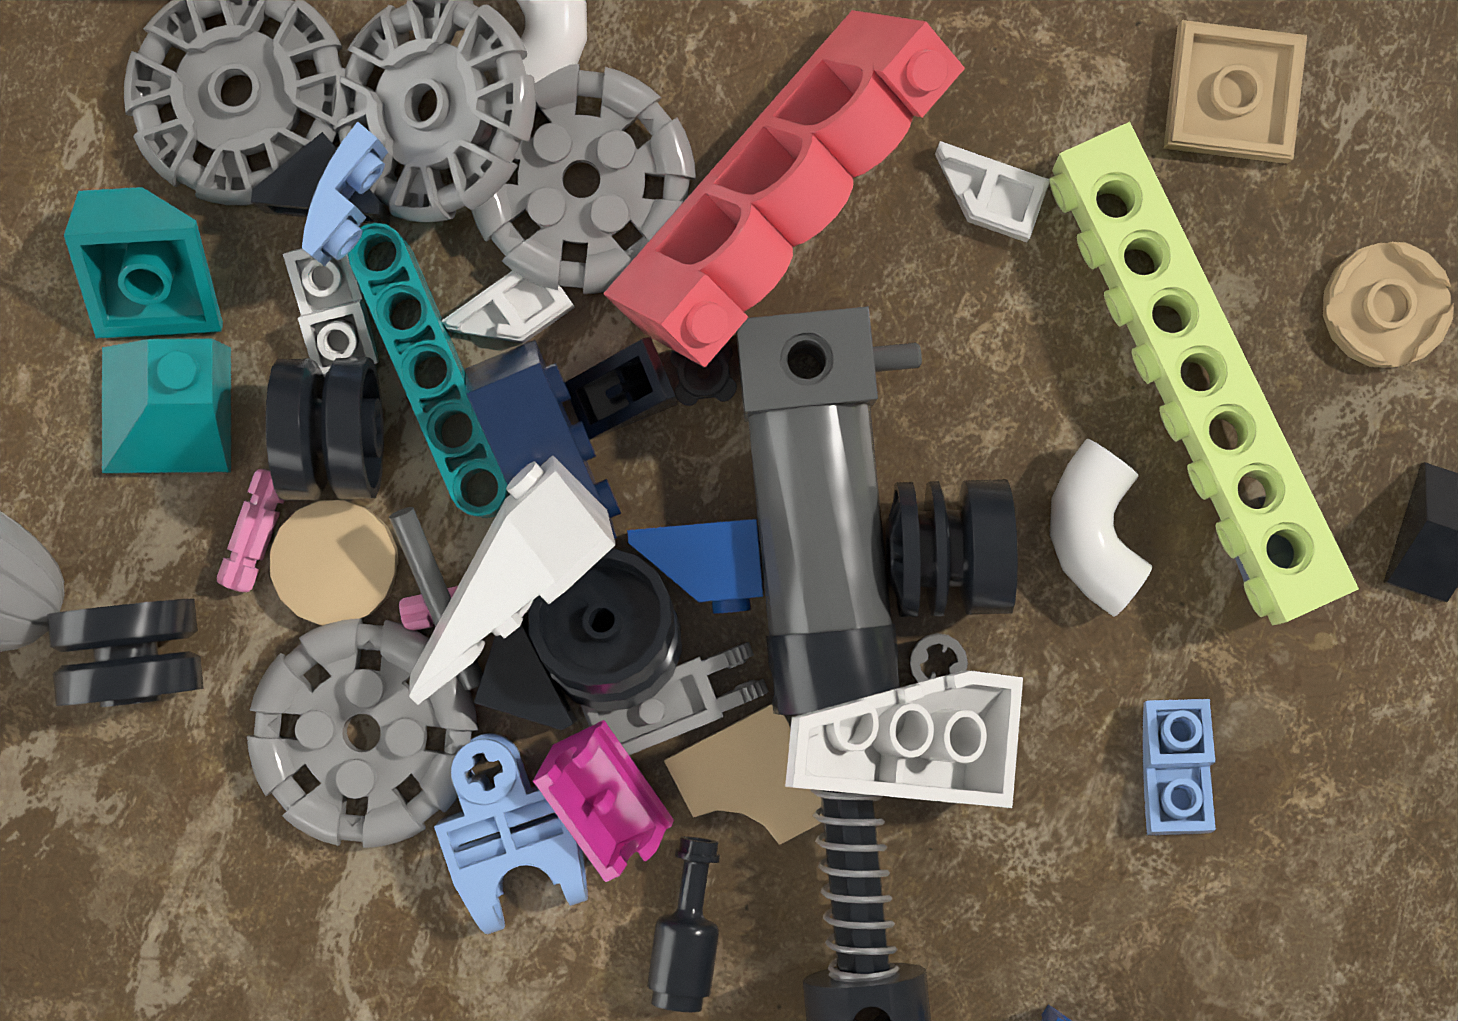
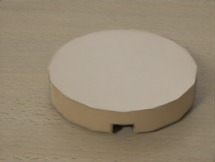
M1406 242L1377 243L1351 253L1333 270L1324 290L1323 318L1331 339L1348 357L1369 367L1397 368L1425 358L1444 340L1453 320L1454 303L1450 304L1451 295L1448 290L1451 285L1446 271L1428 252Z
M346 500L317 501L295 511L279 528L270 550V577L280 600L298 617L319 625H326L341 620L363 619L372 615L390 597L395 584L398 548L389 527L370 509Z

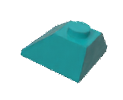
M143 187L78 191L64 238L96 339L222 331L223 321L195 219Z
M146 339L102 347V473H231V347L214 339Z

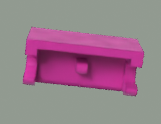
M605 720L553 744L533 780L605 882L620 876L627 866L628 859L635 852H638L641 858L647 861L657 851L666 829L670 828L674 822L668 810Z

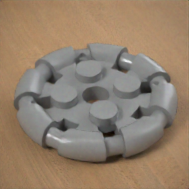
M171 0L143 28L148 34L138 53L131 51L126 67L124 80L126 115L133 116L138 133L133 138L142 155L152 168L174 187L182 183L196 191V198L211 203L252 205L251 192L257 184L321 132L333 142L337 132L333 131V126L337 127L338 120L350 115L349 105L350 101H352V88L340 82V75L345 77L346 68L342 67L338 55L342 45L326 19L305 0ZM223 13L227 25L206 31L205 18ZM270 17L282 23L274 39L258 32L263 21H267ZM171 46L186 52L176 73L162 66ZM306 59L314 60L318 74L300 80L295 63ZM235 75L249 77L252 82L250 98L240 106L232 107L223 104L221 88L225 81ZM336 80V101L333 116L331 117V101ZM172 102L178 119L162 123L158 110L163 108L165 104ZM299 111L315 118L306 138L292 132L299 124ZM199 143H202L214 152L206 167L193 161L192 156ZM267 150L271 166L252 172L246 155Z
M407 0V4L395 8L392 5H388L365 24L348 48V51L352 52L346 66L345 77L340 75V82L352 88V101H350L349 105L350 115L338 120L337 127L333 126V131L337 132L335 137H339L341 144L354 125L359 122L367 130L369 129L387 149L388 153L381 160L385 163V168L378 180L369 189L382 204L389 207L390 213L394 217L415 222H440L453 219L456 210L464 206L470 210H475L495 195L509 180L518 166L512 161L522 140L529 142L533 128L536 105L535 81L532 75L526 74L522 60L527 57V51L522 40L500 13L489 5L478 7L474 5L473 0ZM465 29L458 47L450 45L456 31ZM413 30L416 39L407 42L409 40V31ZM375 65L385 69L376 91L366 86ZM497 67L501 80L488 86L483 72ZM336 80L331 101V117L333 116L336 101ZM434 89L438 100L437 108L432 117L422 122L418 114V105L423 95L427 91ZM493 125L498 130L489 150L481 147V145L489 139ZM399 162L405 165L397 182L394 171ZM450 168L454 183L445 186L441 179L440 170Z
M571 64L558 69L535 83V110L539 108L550 123L542 125L532 138L530 136L529 142L521 141L513 159L515 162H520L518 185L504 184L487 202L475 210H471L485 242L492 239L506 256L502 262L513 272L543 288L547 287L558 290V285L583 288V294L603 293L609 288L688 198L689 182L696 179L695 162L687 134L678 117L671 120L658 104L662 97L649 86L624 72L605 67L603 73L580 70V64ZM577 96L602 98L600 118L589 115H576ZM638 119L652 135L651 139L639 149L636 148L631 136L624 132L625 129ZM492 125L491 135L481 147L489 150L498 130L497 127ZM588 163L597 169L601 179L599 188L593 195L586 198H577L566 191L563 185V177L566 170L573 164ZM645 176L664 177L662 199L643 198ZM527 210L531 219L541 229L529 239L524 240L511 223ZM631 221L643 237L624 251L612 236ZM563 242L588 244L586 263L562 261Z
M349 619L322 625L299 637L301 641L299 646L287 656L280 653L270 664L260 680L252 700L250 711L256 712L254 735H247L250 761L258 784L265 796L272 793L286 810L282 817L297 829L320 841L337 846L341 844L342 840L359 841L363 843V848H373L398 843L413 837L426 829L424 822L439 809L442 812H446L458 797L451 777L452 763L458 751L471 742V731L478 730L477 715L470 690H464L459 679L455 676L417 705L409 697V684L406 681L410 679V674L430 638L417 630L413 631L404 628L403 624L385 620L383 626L363 624L362 619ZM361 649L380 651L382 655L380 671L359 669ZM319 663L327 670L331 677L314 689L304 677V674ZM282 713L300 715L295 725L296 738L280 736ZM357 714L370 715L380 726V740L371 750L356 748L348 738V724ZM427 726L446 729L444 751L425 749ZM305 765L321 782L319 786L307 795L292 778ZM472 768L466 773V778L469 777ZM413 774L423 790L408 802L396 787ZM347 797L353 799L368 797L367 814L365 816L347 815Z

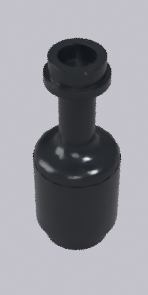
M682 836L679 849L675 851V857L684 860L678 906L673 914L660 916L656 921L647 987L653 990L651 1004L658 1008L677 1012L702 1011L704 997L711 995L719 929L716 923L704 917L703 905L709 864L719 863L720 855L717 854L718 841Z

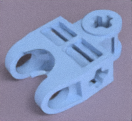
M496 733L481 734L473 738L471 742L458 751L451 767L452 781L463 811L441 818L434 828L453 884L476 924L485 934H491L505 928L499 896L504 894V875L518 866L528 865L537 867L550 877L553 885L560 883L564 896L570 906L587 901L588 890L583 850L557 814L554 813L555 811L537 786L531 788L516 745L507 737ZM480 753H484L489 762L499 760L502 765V769L494 776V783H490L486 775L475 776L473 770H471L469 777L466 778V773L481 760ZM554 813V814H552V815H549V816L540 818V817H542V816H545V815ZM484 837V838H482V839H479V840L470 842V841H472V840H475V839Z

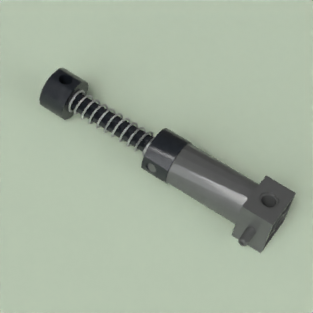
M869 306L748 318L736 331L744 422H749L769 629V636H766L769 669L772 672L774 683L773 714L802 715L901 688L898 677L896 628L891 620L871 407L878 399L875 372L919 368L922 364L921 348L916 342L873 346ZM800 353L809 354L819 362L821 374L812 379H801L790 371L787 361ZM811 789V792L821 797L822 807L816 810L813 817L819 822H823L824 833L820 834L815 842L821 847L826 848L827 857L819 863L818 867L824 873H827L829 877V883L824 885L821 893L827 899H831L832 908L826 911L823 919L833 925L834 933L827 938L825 944L836 951V959L829 964L828 969L810 974L803 980L806 1021H858L854 1019L856 1014L861 1009L869 1006L882 1009L880 1014L870 1021H931L926 969L915 964L889 962V954L895 953L897 948L895 946H888L886 928L893 927L895 923L890 920L885 921L884 903L890 902L892 897L890 895H883L881 877L888 876L890 872L888 870H880L878 852L885 851L888 847L885 844L878 845L876 826L883 825L885 821L883 819H875L873 802L880 800L883 796Z

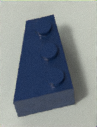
M534 339L466 368V395L507 485L531 462H536L541 466L553 455L607 509L613 536L616 539L617 536L611 518L622 514L607 479L596 483L587 462L597 457L582 421L571 425L562 403L571 399L567 386L556 363L546 366L536 340Z

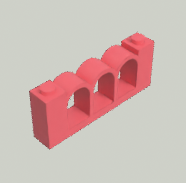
M852 10L603 294L645 335L651 336L652 339L706 367L748 319L744 312L759 303L778 284L791 262L793 247L805 243L820 233L838 215L851 194L853 178L865 174L881 163L907 134L913 116L923 118L964 71L965 67L926 21Z

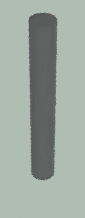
M407 507L394 512L389 516V519L436 627L451 600V596L413 507ZM477 658L471 665L456 675L464 690H470L480 685L483 672Z

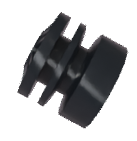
M1008 479L963 481L959 491L957 510H947L945 497L939 481L927 482L924 511H918L913 482L895 483L893 503L889 517L886 520V564L888 581L896 596L899 617L918 616L920 587L927 588L931 616H944L950 586H959L961 599L967 615L1013 613L1017 591L1018 554L1015 508Z

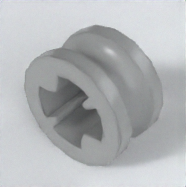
M935 633L927 635L917 642L911 652L910 665L912 674L918 683L936 677L935 672H932L927 677L920 667L921 663L928 660L926 649L931 645L942 644V652H945L948 647L955 652L957 660L949 665L950 674L967 670L966 652L956 639L946 634Z

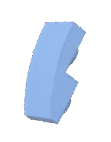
M359 122L347 134L329 161L309 208L304 228L302 249L323 266H326L332 257L336 260L345 257L361 238L363 231L359 226L366 217L348 199L355 191L359 194L366 192L378 180L385 168V163L381 160L388 153L387 149L376 136Z
M1210 699L1152 700L1143 703V776L1147 835L1205 834L1216 830L1210 766L1215 763Z

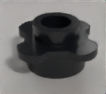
M728 343L721 348L706 366L710 371V375L705 379L700 378L697 374L699 368L703 366L674 350L672 351L670 360L672 365L677 368L679 384L674 392L676 399L681 404L693 406L699 399L716 398L720 402H726L735 395L737 385L730 378L728 365L733 352Z

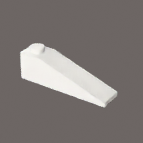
M553 455L541 466L536 462H531L508 484L506 490L510 495L504 500L410 674L409 697L417 705L475 661L484 648L485 642L482 640L484 637L492 632L495 636L501 635L503 638H506L520 627L523 621L522 617L530 608L533 599L540 595L550 604L616 545L607 509Z
M960 671L792 717L785 787L1012 808L1023 678L977 671Z

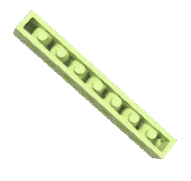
M1131 123L1123 124L1061 152L1052 169L1054 176L1049 179L1053 196L1064 213L1072 211L1082 232L1077 234L1080 252L1092 270L1099 267L1109 287V290L1104 292L1108 310L1118 326L1127 325L1137 347L1132 349V357L1136 368L1147 384L1155 382L1165 405L1159 408L1164 426L1174 441L1182 439L1193 461V463L1187 466L1192 484L1202 499L1211 498L1221 519L1220 522L1216 523L1218 537L1231 558L1239 556L1250 580L1244 582V588L1255 612L1260 617L1267 615L1273 626L1288 622L1358 590L1359 588ZM1106 193L1119 196L1126 204L1127 215L1119 218L1105 215L1099 209L1096 197ZM1132 249L1146 252L1154 262V273L1139 275L1132 272L1125 263L1124 253ZM1156 306H1169L1176 310L1182 320L1181 331L1168 333L1159 329L1152 317L1153 308ZM1194 362L1205 368L1210 379L1208 390L1195 391L1185 385L1180 373L1183 363ZM1212 420H1225L1235 428L1238 437L1235 449L1225 450L1213 443L1209 435V426ZM1242 477H1252L1258 480L1264 487L1266 498L1261 509L1250 508L1241 501L1238 495V483ZM1273 534L1285 537L1293 547L1294 558L1287 569L1273 564L1267 555V542Z

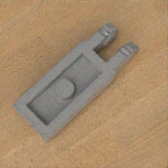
M746 642L704 660H701L699 656L677 665L673 677L653 698L630 709L600 711L581 705L589 727L605 720L628 755H631L724 717V711L763 696L769 691L764 679L757 681L752 679L737 685L734 690L718 697L714 693L708 675L723 668L730 669L745 663L749 657H752L754 655L749 642Z

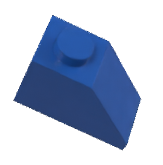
M756 519L627 530L628 543L695 600L698 602L712 601L713 614L750 611V598L763 597Z

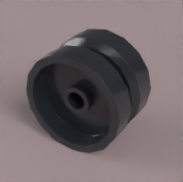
M310 358L277 359L272 366L266 399V444L272 483L279 500H318L328 481L339 499H376L380 490L383 472L384 422L378 372L371 358H336L326 373L325 378L316 361Z
M612 548L569 589L550 604L538 595L533 599L529 608V636L542 663L549 671L556 686L578 704L600 711L630 709L653 698L673 677L682 652L681 625L671 598L658 572L637 555Z
M195 599L143 602L47 614L51 648L59 652L93 649L94 662L62 665L53 673L56 706L99 702L100 707L159 701L162 700L163 694L204 689L201 657L191 651L158 655L157 642L187 639L198 631Z

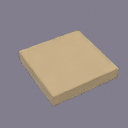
M1182 20L1177 27L1163 149L1284 164L1291 162L1294 158L1307 35Z

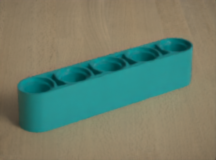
M380 223L364 225L360 228L363 231L361 238L348 253L349 263L451 499L458 509L468 515L481 518L496 517L504 500L510 495L506 490L508 485L466 395V372L447 328L442 323L443 319L414 252L406 240L390 226ZM382 242L395 244L396 257L392 265L383 271L369 270L367 258L372 247ZM408 299L418 300L422 309L421 318L418 323L410 329H396L393 326L392 314L397 304ZM429 357H442L447 365L446 378L435 388H422L417 380L418 367ZM452 415H468L473 426L472 436L467 443L460 447H448L442 437V427L445 421ZM479 472H491L498 482L497 496L488 505L477 507L468 498V482L472 476Z

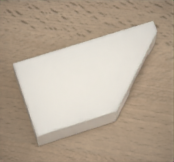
M940 141L935 156L967 222L1027 242L1030 239L1047 191L1049 179Z
M511 271L443 319L442 323L451 332L524 344L575 307L560 285H558V290L547 287L543 288Z

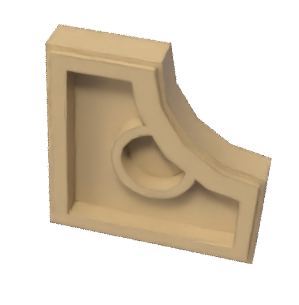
M772 703L665 758L664 762L693 818L714 811L742 813L764 825L780 845L822 823L813 817L816 810L821 808L822 805L821 797L816 796L810 791L811 789L785 787L791 727L784 715L773 714Z

